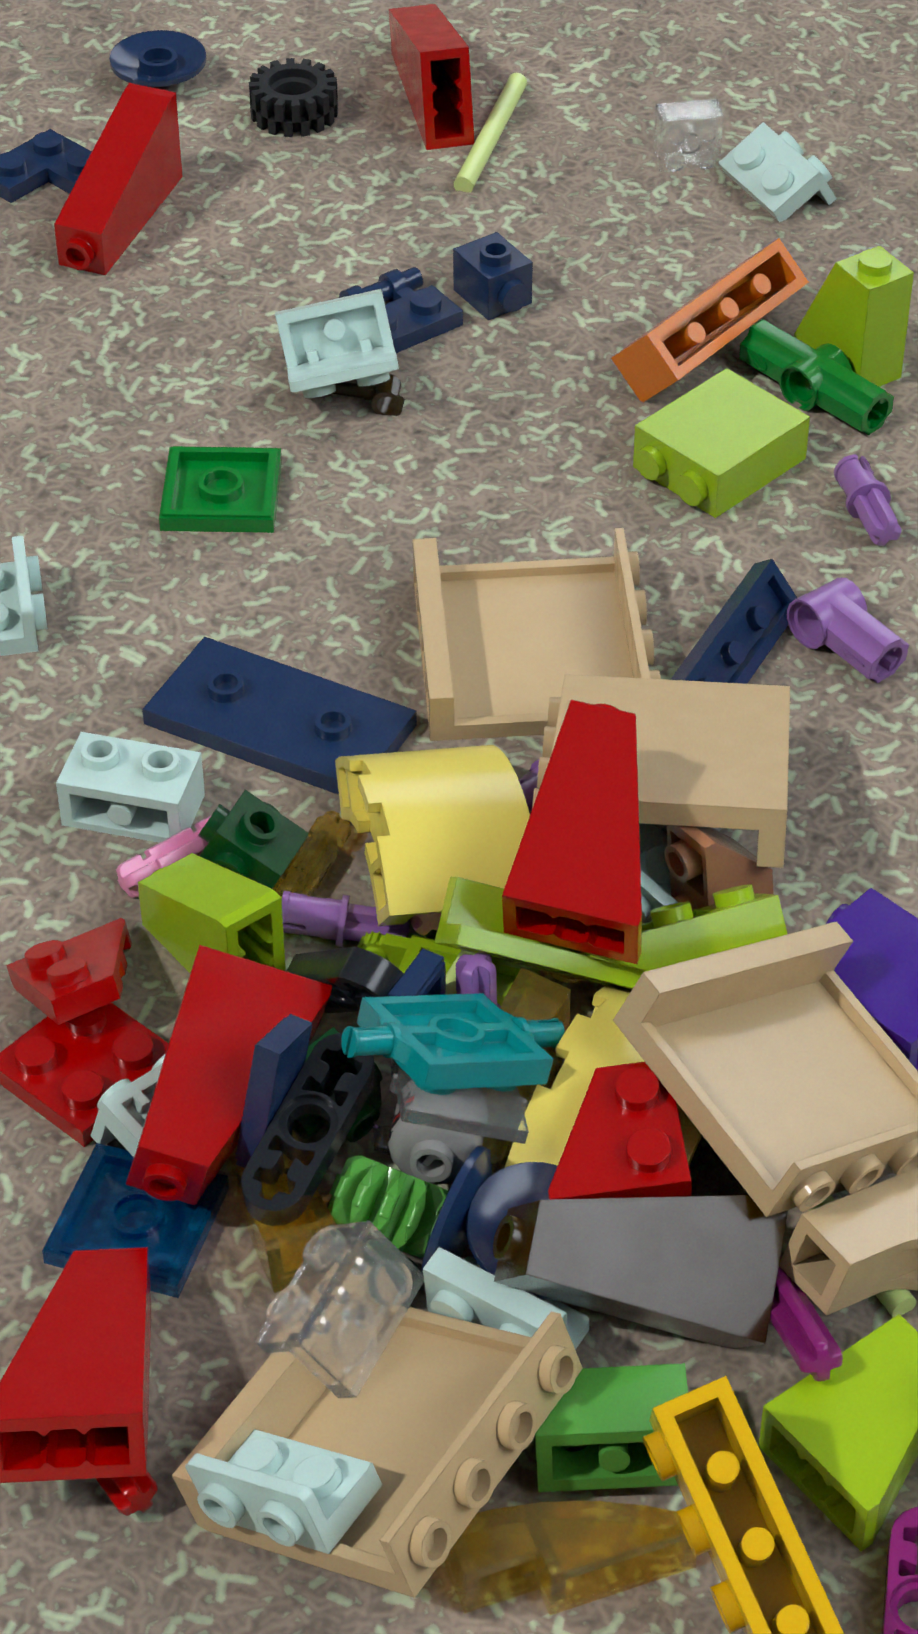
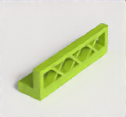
M450 877L436 934V944L472 953L485 952L492 958L605 986L615 984L630 990L634 988L642 973L646 972L645 970L590 958L587 955L571 952L569 948L506 934L503 927V888L460 877Z

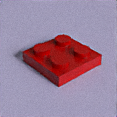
M109 1003L60 1025L47 1016L0 1052V1085L83 1147H86L93 1141L91 1133L99 1110L97 1103L101 1096L118 1081L129 1079L133 1082L151 1071L155 1063L166 1053L169 1043L113 1003Z

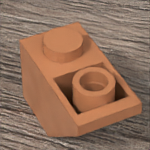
M666 825L668 846L665 848L664 854L670 871L671 896L678 903L689 901L692 910L715 904L713 893L747 884H752L754 893L774 894L773 870L770 867L757 866V857L733 838L710 827Z

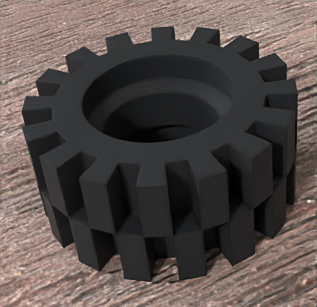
M286 58V64L281 65L278 60L270 62V69L262 65L257 68L258 74L252 73L250 76L251 119L253 122H257V127L261 130L268 127L269 134L277 135L279 131H284V137H293V132H300L301 137L310 136V129L317 133L324 131V124L331 126L334 123V117L337 118L338 116L337 77H334V72L331 69L325 70V65L320 62L311 66L310 59H303L301 64L295 63V58Z

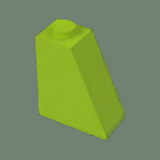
M881 246L867 249L859 254L836 262L796 329L794 337L814 349L827 343L837 346L848 358L853 372L879 387L901 378L914 272Z
M193 853L167 867L156 870L153 874L138 882L142 925L189 973L191 972L199 945L286 971L281 896L273 889Z
M900 1314L843 1351L842 1365L831 1369L829 1380L814 1381L811 1374H809L765 1404L762 1412L759 1448L861 1552L874 1543L918 1456V1331Z

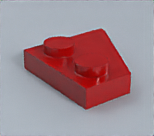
M119 918L64 942L51 940L36 944L25 952V958L6 966L16 991L56 1024L60 1025L121 999L123 989L121 978L126 975L128 965L123 950L130 949L132 941L125 920Z
M645 1061L596 1068L548 1189L549 1200L691 1196V1176L677 1104L674 1098Z

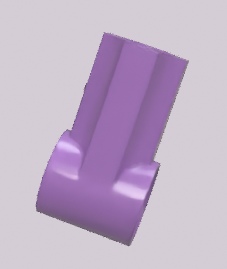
M836 578L795 599L788 606L787 620L789 627L801 644L809 649H817L825 644L869 680L872 679L876 683L881 682L893 675L906 660L909 644L867 612V605L863 594L847 578Z

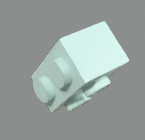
M80 732L56 782L61 824L63 826L158 843L186 828H191L205 796L201 752Z

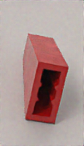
M436 4L388 9L392 56L426 150L474 145L469 46Z
M129 83L126 86L54 223L59 265L106 275L183 176L176 92Z
M570 700L502 894L504 933L638 965L641 955L642 903L635 713L622 711L608 704H590Z
M199 945L126 1185L145 1190L149 1195L160 1200H178L195 1205L238 1144L255 1045L284 1017L290 1014L313 1023L310 1043L329 1000L332 985Z
M148 1247L73 1251L0 1380V1483L147 1476L151 1339Z

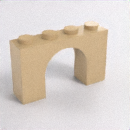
M918 1167L801 1214L779 1262V1267L826 1316L884 1291L896 1289L918 1291Z

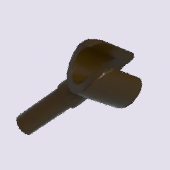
M389 374V380L370 386H358L356 383L348 382L336 383V391L332 393L371 400L373 411L379 415L399 416L405 401L399 395L401 382L392 374Z

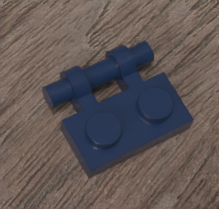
M416 267L402 272L398 269H393L381 274L379 281L364 288L354 285L342 290L339 294V298L373 290H382L384 302L390 301V303L385 304L396 353L463 325V310L436 287L431 285L424 289L413 291L423 286L422 274Z

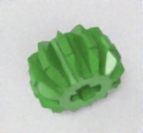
M357 1155L348 1157L341 1174L337 1173L329 1194H332L326 1213L333 1223L396 1250L423 1258L435 1222L449 1191L370 1158Z

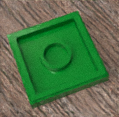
M169 447L159 514L160 531L274 533L282 465L281 448Z

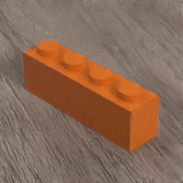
M780 238L740 263L611 359L641 402H645L680 380L809 283V281Z

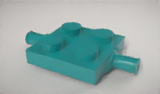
M484 993L362 997L357 1018V1024L360 1027H346L342 1033L341 1045L343 1053L347 1054L348 1058L374 1055L392 1058L418 1088L431 1094L449 1095L454 1093L456 1089L484 1087L495 1091L508 1092L521 1085L547 1084L553 1058L543 1048H556L565 1033V1028L562 1021H558V1018L526 1020L523 1017H514L497 1007Z

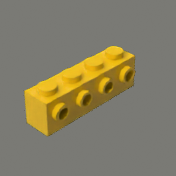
M727 1376L652 1408L649 1421L654 1432L643 1436L645 1447L661 1481L663 1482L675 1477L685 1499L687 1507L676 1511V1515L695 1557L706 1552L710 1555L721 1580L720 1583L710 1587V1592L728 1632L732 1633L742 1628L744 1634H844Z

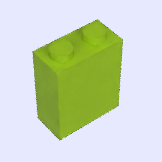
M726 368L635 425L633 467L644 478L655 480L679 495L686 504L696 506L717 518L806 459L810 416Z

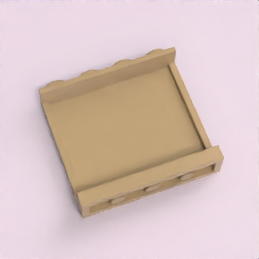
M615 528L614 557L439 566L436 538L413 539V582L430 741L544 735V728L548 724L549 698L561 697L564 674L661 679L660 671L649 670L648 666L654 664L652 629H642L641 625H646L647 623L645 590L634 589L640 583L639 557L637 551L628 552L624 528Z
M564 674L561 697L549 698L548 724L544 728L543 754L539 758L537 788H534L533 805L570 700L590 704H608L619 710L636 714L639 823L758 830L757 866L783 868L788 804L790 686Z
M837 921L643 972L613 1019L617 1027L766 1217L798 1207L802 1212L808 1211L823 1202L829 1195L844 1190L852 1194L869 1187L878 1178L892 1173L899 1175L918 1167V1071L835 973V967L853 943V940Z
M346 1262L177 1468L172 1477L197 1525L209 1532L415 1598L436 1568L445 1561L450 1549L480 1508L489 1501L494 1489L521 1452L530 1445L535 1433L559 1400L571 1389L583 1367L560 1313L551 1311L534 1335L528 1337L384 1301L370 1267ZM256 1429L372 1462L383 1485L330 1554H326L297 1544L291 1547L284 1546L265 1534L237 1525L233 1528H226L217 1524L200 1508L197 1500L199 1493L185 1465L196 1453L228 1462L253 1430Z

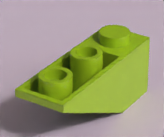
M747 884L713 893L715 904L692 910L690 902L686 901L651 910L652 922L642 924L641 955L638 965L570 949V951L587 955L590 958L650 971L787 935L788 933L779 895L754 893L752 884Z

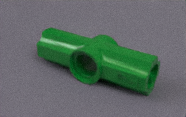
M764 319L753 324L745 339L740 343L739 359L779 382L785 399L792 404L795 402L800 403L801 406L799 408L804 411H808L818 405L867 435L881 428L888 415L892 412L894 396L853 372L848 358L835 345L827 343L814 349Z

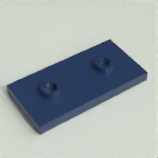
M205 636L142 709L144 725L338 795L335 760L338 757L397 752L417 726V710Z

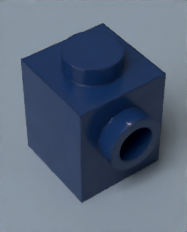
M498 232L453 249V290L488 321L532 304L533 262Z

